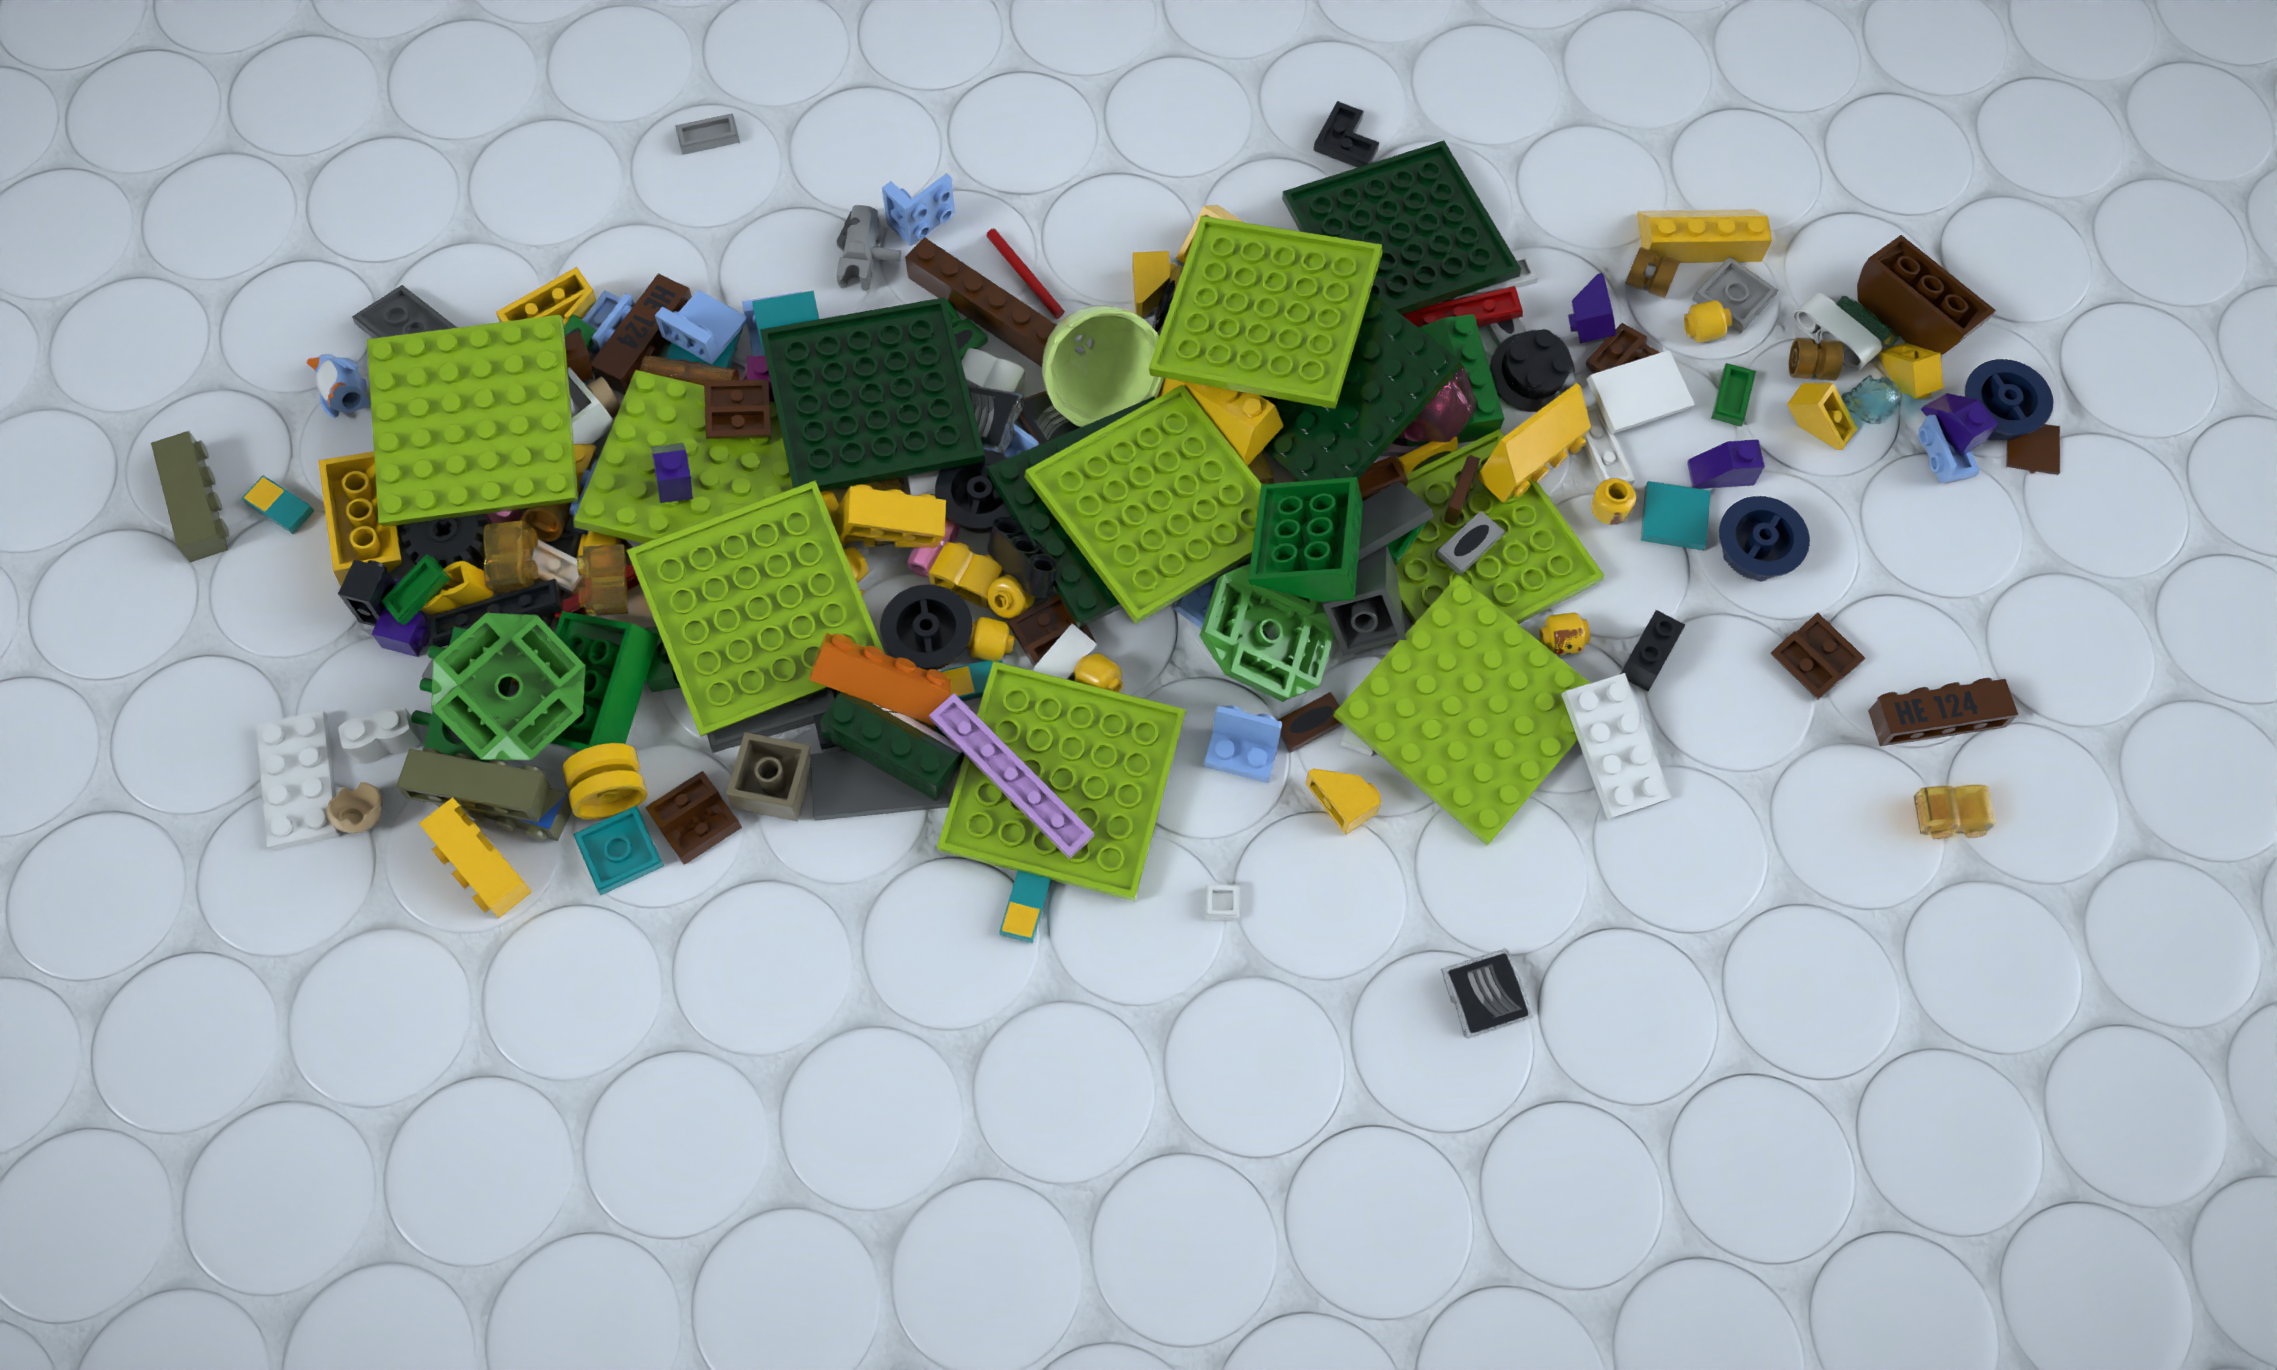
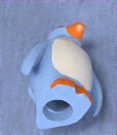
M322 354L319 357L307 360L306 363L317 372L316 385L320 391V404L329 416L336 418L339 415V411L351 413L371 405L370 400L365 394L366 380L361 378L355 361L349 358L335 357L332 354Z

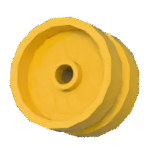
M621 743L596 745L573 754L564 762L562 772L565 784L571 790L569 800L572 812L576 817L585 820L606 819L636 805L638 807L646 800L648 793L644 779L639 774L641 767L634 747Z

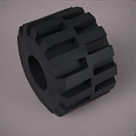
M485 514L405 524L403 527L408 533L402 535L403 544L407 548L405 551L415 565L428 554L434 557L437 562L439 561V565L443 569L452 563L466 561L491 575L493 573L490 568L491 564L498 565L500 559L492 551L500 540L497 537L496 530Z

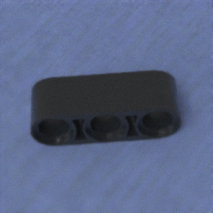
M1008 517L995 519L992 524L987 547L988 553L1009 575L1018 580L1026 593L1037 598L1050 596L1058 569L1057 561L1036 539L1031 538L1036 543V546H1034L1030 537L1016 520Z

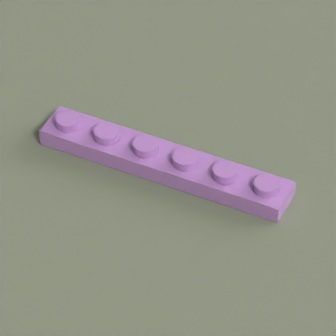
M955 693L929 715L930 720L1069 860L1094 837V832Z

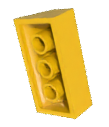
M1755 209L1638 211L1637 213L1641 246L1656 252L1659 259L1667 256L1680 261V263L1725 262L1728 257H1731L1737 262H1762L1772 242L1768 216Z
M1164 378L1159 394L1155 398L1157 399L1183 384L1247 466L1283 428V423L1276 406L1256 394Z
M1577 383L1571 386L1499 441L1476 478L1500 501L1505 503L1513 496L1519 498L1528 490L1532 481L1536 484L1547 475L1551 466L1554 469L1558 468L1566 460L1569 452L1574 455L1585 445L1586 440L1584 436L1591 426L1581 386Z
M374 451L318 460L333 572L340 587L354 560L366 563L368 560L377 561L386 566L388 573H390L402 563L397 525L383 527L378 522Z

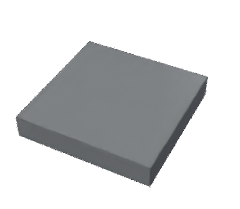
M1728 257L1696 291L1692 300L1696 303L1712 300L1719 301L1724 309L1729 308L1732 317L1731 327L1742 333L1776 296L1778 289L1731 257Z

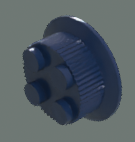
M2009 359L1987 361L1972 371L1965 384V397L1979 400L1999 423L1987 440L2008 441V439H2015L2021 435L2035 432L2048 421L2053 411V395L2045 379L2033 368L2018 361Z
M1752 496L1741 499L1728 508L1719 526V539L1723 549L1724 560L1730 568H1733V571L1747 579L1750 578L1751 580L1763 582L1767 579L1788 574L1804 561L1809 551L1810 536L1803 518L1791 506L1775 498Z

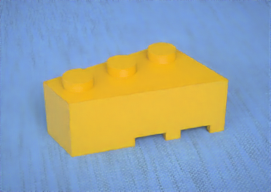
M575 267L496 311L499 322L560 315L565 326L572 314L583 319L596 302V298L587 280L580 270Z
M868 485L850 486L836 510L835 530L842 546H844L845 540L864 541L865 547H875V541H895V547L937 548L945 537L946 500L936 499L935 496L930 494L908 495L896 489L881 491L874 490Z
M453 797L418 823L436 844L431 850L444 865L449 861L454 865L456 870L451 874L464 889L471 886L477 894L472 899L484 913L491 909L499 919L532 893L521 877Z

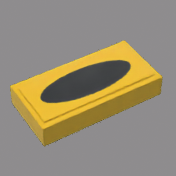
M1450 432L1399 457L1398 462L1405 475L1458 450V438Z

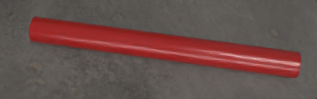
M995 228L990 229L986 234L990 242L1054 318L1062 317L1065 313L1064 309Z

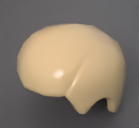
M361 782L358 788L353 790L342 787L336 797L329 801L326 810L327 817L334 828L341 832L361 833L374 827L380 819L383 806L382 795L377 787L367 782Z

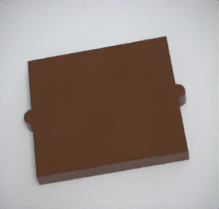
M2044 424L2035 432L2021 435L2015 439H2008L2006 445V467L2029 470L2031 474L2042 472L2058 475L2060 473V426Z

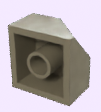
M744 732L726 792L732 809L798 822L807 791L811 746Z

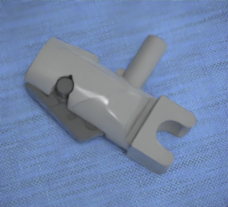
M853 206L836 241L837 247L843 251V256L840 257L837 268V282L843 289L847 287L848 281L851 278L857 277L862 281V290L867 291L872 277L871 266L873 259L901 261V250L879 248V245L876 244V239L880 237L878 210L870 206Z

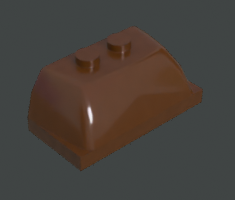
M1902 235L1868 258L1863 265L1857 283L1858 302L1875 315L1881 323L1891 328L1906 343L1940 353V355L1964 340L1987 322L1996 312L1993 307Z

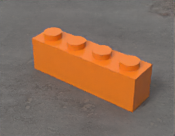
M825 634L812 665L809 678L813 682L933 726L936 725L930 720L929 715L948 699L951 690V679L947 678L942 672L934 669L927 671L918 668L912 661L906 658L895 659L885 655L882 650L874 646L864 647L853 643L850 638L842 634Z

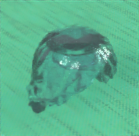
M1871 375L1864 378L1851 392L1843 393L1841 396L1847 410L1869 424H1881L1890 419L1899 410L1903 398L1899 386L1888 377L1874 379Z

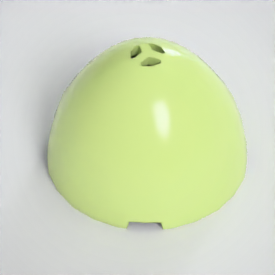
M1093 305L1081 308L1067 315L1056 325L1048 337L1043 354L1042 375L1044 385L1055 409L1073 424L1083 427L1151 397L1156 398L1164 378L1151 376L1149 365L1159 339L1158 333L1139 315L1115 306ZM1082 335L1080 340H1075L1078 336ZM1089 338L1092 340L1091 347H1088L1086 344ZM1082 347L1084 352H1077L1075 348Z

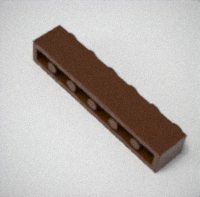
M925 237L905 256L907 274L910 280L937 298L945 297L955 310L1042 367L1043 354L1048 337L1057 324Z

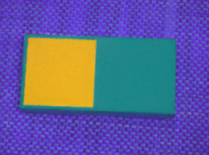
M264 475L241 498L245 504L291 534H294L314 512L309 504Z
M985 660L940 671L947 678L951 679L949 697L953 693L962 701L983 697L993 661Z
M1018 870L999 933L1001 936L1033 944L1051 885V878Z

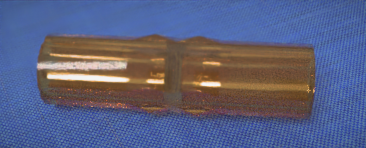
M645 355L640 371L703 386L704 381L739 380L737 369L707 365L702 362H690L685 359L676 360Z

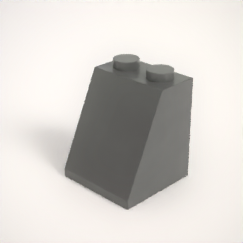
M1385 545L1358 561L1355 600L1322 602L1343 656L1395 643L1399 640H1406L1397 570L1388 546Z

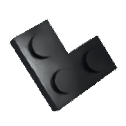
M1337 101L1314 143L1313 151L1358 168L1372 163L1380 142L1355 133L1363 119V110Z

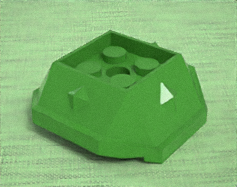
M1250 564L1219 577L1199 636L1224 675L1281 702L1318 688L1335 635L1322 602L1251 585L1248 580ZM1263 630L1267 633L1268 638L1263 634Z
M486 613L433 659L431 709L480 759L532 760L583 714L585 665L538 615ZM510 676L518 681L519 689L515 695L504 696L499 692L498 684L502 678Z

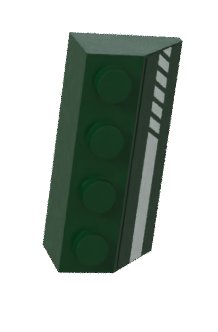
M843 692L838 694L820 720L822 736L935 801L938 800L962 764L965 756L937 726L924 723Z

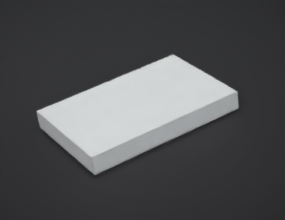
M1670 350L1591 374L1586 379L1611 434L1688 410L1695 405Z

